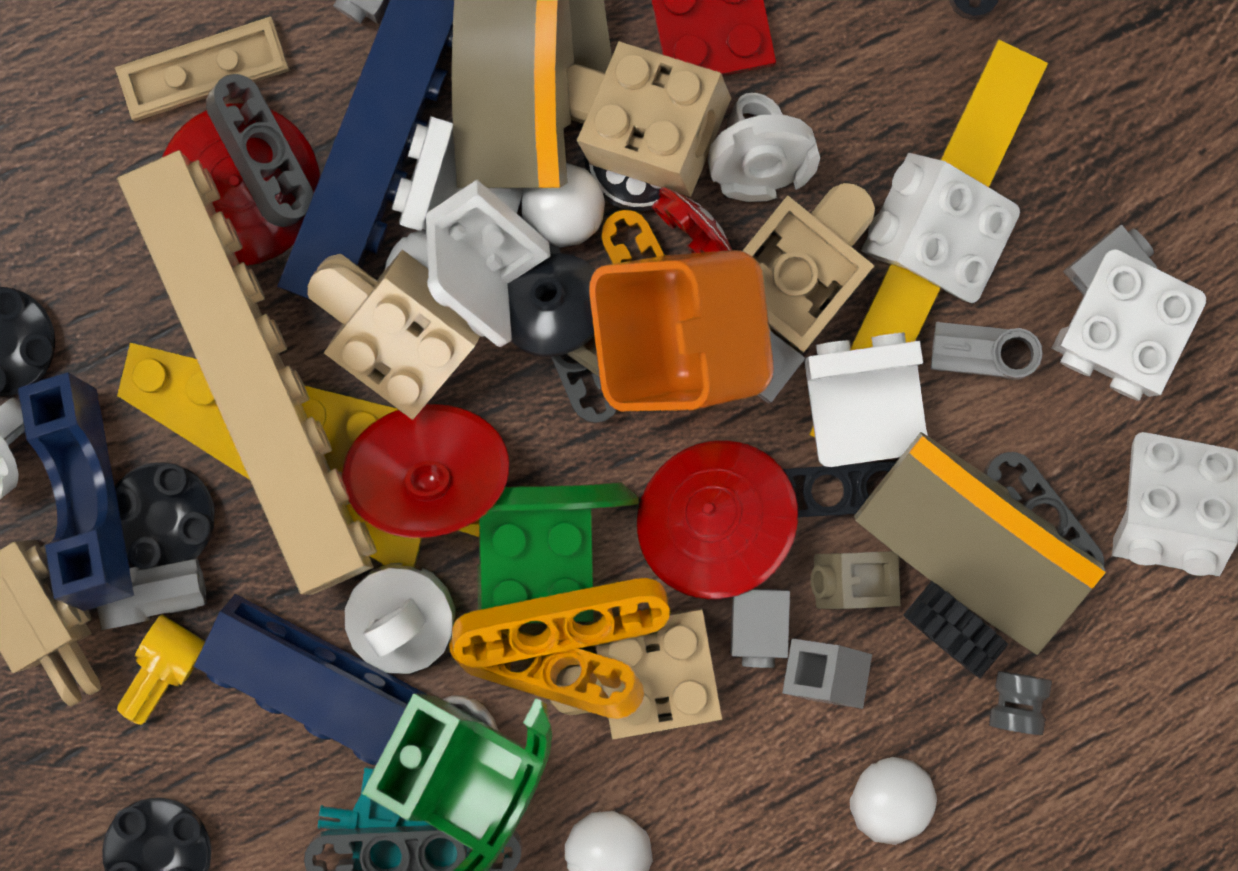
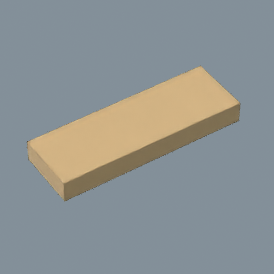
M271 16L115 67L133 121L206 99L213 87L226 75L240 74L248 77L255 83L290 71L274 20Z

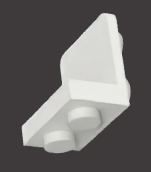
M430 116L427 127L417 124L408 154L409 157L418 159L412 180L401 178L392 210L402 212L399 220L400 225L419 231L422 229L427 230L426 213L464 189L457 188L453 123ZM487 188L517 214L524 188Z
M908 153L904 163L894 174L892 188L879 214L875 216L869 226L868 237L861 251L876 260L906 268L962 301L974 303L980 298L1019 218L1020 210L1014 202L949 163Z
M475 180L426 213V249L428 252L429 275L427 285L430 293L440 305L452 308L467 321L470 328L481 337L486 336L495 345L502 347L511 341L507 284L550 257L549 241L481 182Z
M1110 250L1103 256L1070 325L1060 330L1051 349L1064 354L1060 361L1061 364L1080 374L1090 377L1094 369L1112 378L1113 380L1109 387L1131 399L1140 401L1143 394L1149 397L1161 395L1206 304V296L1201 290L1122 251Z
M905 333L887 334L871 337L873 348L858 350L850 349L849 340L816 345L817 355L805 358L819 462L823 466L834 467L898 458L903 455L920 432L927 435L917 366L923 363L920 341L906 343Z
M1146 432L1137 434L1131 449L1127 510L1113 537L1112 556L1130 559L1139 565L1157 564L1183 569L1187 573L1197 576H1220L1238 543V451Z

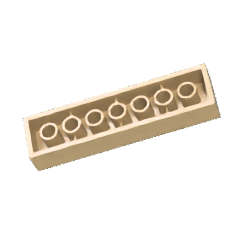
M178 150L118 177L117 180L300 593L314 595L374 568L369 558L370 555L377 553L374 541L364 522L360 523L359 520L353 522L346 506L350 503L348 502L349 496L342 481V471L338 472L336 468L330 470L324 454L332 451L327 435L319 420L315 422L313 417L307 418L302 403L310 400L307 390L297 370L293 371L290 365L285 367L279 353L287 350L286 343L275 320H270L267 314L262 315L257 302L264 300L265 297L252 269L248 270L244 262L239 264L234 252L243 248L234 226L229 218L226 219L222 211L216 213L212 204L213 201L220 199V195L208 169H203L199 160L191 162Z

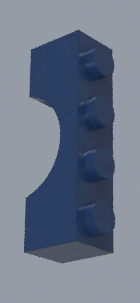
M69 372L18 388L26 439L39 455L47 471L56 501L57 529L53 540L45 545L54 599L86 611L134 596L97 389Z

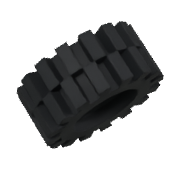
M933 581L927 585L903 614L924 635L979 679L982 678L1009 645L978 616Z

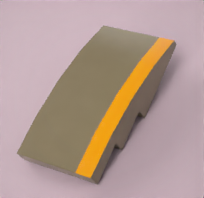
M454 0L452 115L457 188H465L475 180L481 182L486 188H560L568 183L563 128L571 124L567 68L574 65L569 0Z
M922 432L918 434L854 515L856 522L929 580L939 585L985 621L1036 655L1041 652L1106 573L1101 562L1061 537L1054 525L1011 498L1007 488Z

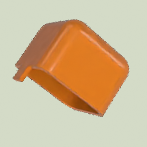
M731 250L664 255L601 266L593 273L590 280L589 294L600 383L605 399L614 409L619 411L695 410L760 394L769 386L774 374V363L764 278L761 266L750 254Z

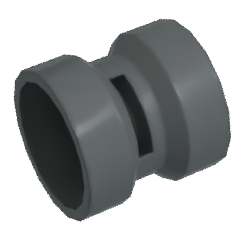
M997 671L995 688L999 692L998 704L991 709L989 726L1015 732L1043 735L1046 718L1041 711L1043 701L1050 697L1052 680ZM1007 701L1033 706V710L1009 706Z

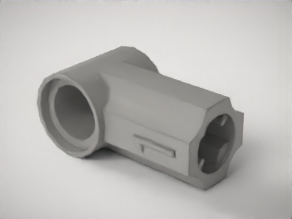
M944 322L935 323L931 370L1018 380L1032 374L1040 365L1043 356L1042 345L1038 338L1028 330ZM1017 339L1028 345L1031 359L1025 368L1015 370L1004 364L1001 359V348L1006 341Z
M198 559L140 570L137 567L129 568L134 596L99 606L97 611L101 630L149 621V616L168 612L174 613L206 605V586Z

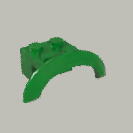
M622 482L565 486L505 487L493 507L479 518L478 610L592 588L591 508L639 504V497ZM593 610L582 611L573 620L575 622H593ZM529 621V622H527V623H543V622H540V621Z
M413 693L362 794L407 821H425L471 848V853L453 871H488L522 819L547 764L552 743V729L547 705L535 698L523 722L527 727L525 747L438 696Z

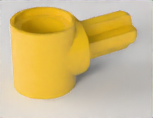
M161 614L135 653L137 657L136 662L141 668L118 704L117 710L131 722L140 725L146 723L169 684L179 686V684L183 685L195 668L193 666L205 641Z

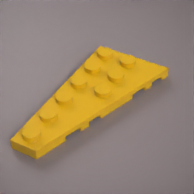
M130 343L117 396L250 480L198 360ZM305 386L310 400L302 403L307 418L313 417L315 422L319 420L332 448V451L324 454L330 470L336 468L338 472L343 471L345 457L360 433L381 417L399 410ZM350 504L346 505L353 522L358 520L360 523L364 522L370 532L377 549V553L370 555V557L383 565L402 563V566L415 568L422 538L402 537L381 531L364 521Z

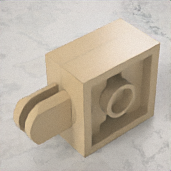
M620 41L616 46L606 73L579 64H574L567 68L571 120L584 124L577 142L590 165L658 187H666L691 197L708 157L710 145L715 140L731 101V96L722 74Z
M843 183L833 187L811 214L787 195L743 249V252L750 254L757 260L763 272L770 331L800 354L805 352L874 267L871 262L852 248L871 224L875 210L870 195L865 189L855 184ZM761 246H764L765 249L762 251V253L758 257H755L754 255L759 250V248ZM828 298L830 302L822 311L819 308Z
M403 249L378 280L374 279L342 254L329 256L321 262L308 284L309 299L342 323L324 351V354L413 420L475 347L480 336L452 308L442 306L434 299L427 285L429 278L428 268Z
M37 540L15 541L1 549L0 652L12 673L42 664L60 697L70 707L82 700L75 680L90 696L100 691V681L77 643L92 634L86 625V622L91 620V615L88 610L82 611L54 599L45 545L41 547Z
M701 607L671 612L666 625L655 633L596 645L598 655L622 661L629 665L644 688L642 703L635 712L620 719L609 718L612 740L722 720ZM570 665L562 669L557 676L556 685L565 687L573 684L580 676L581 666ZM598 679L596 685L602 687L608 697H610L613 691L622 692L625 688L623 683L618 688L613 689L603 686ZM551 700L554 707L561 713L567 715L590 713Z

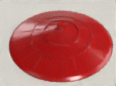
M230 103L225 105L227 107L236 106L240 110L244 103ZM270 109L314 194L320 179V172L311 145L303 133L290 120ZM207 110L187 121L170 140L162 158L180 150L191 162L199 160L203 169H208L220 195V199L212 202L216 213L222 211L224 217L230 219L243 248L234 252L239 264L243 262L246 266L259 264L279 256L292 247L305 215L296 224L288 227H279L268 222L260 213ZM251 120L246 126L242 122L237 130L239 133H242L249 125L256 122ZM260 138L247 140V152L253 160L259 163H269L272 161L273 152L266 141ZM277 168L270 176L263 179L266 182L273 176L277 179L282 171L280 168ZM279 192L275 196L279 205L288 203L291 206L296 201L292 193L283 195Z
M426 404L413 420L400 410H396L376 420L360 433L345 457L342 481L348 493V502L364 521L373 527L402 537H436L458 531L472 524L493 507L507 483L509 456L499 433L480 416L455 406Z
M729 440L699 443L678 452L668 459L648 482L641 497L637 513L639 545L652 571L659 579L676 591L702 599H723L738 596L766 581L776 572L787 557L793 545L798 526L796 495L787 474L781 466L758 448Z

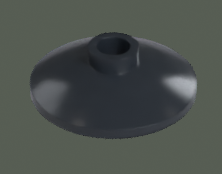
M550 254L549 258L508 283L512 343L527 353L536 356L552 357L570 353L591 340L594 336L589 286L591 277L596 269L587 261L573 255ZM557 291L556 296L551 301H540L545 294Z

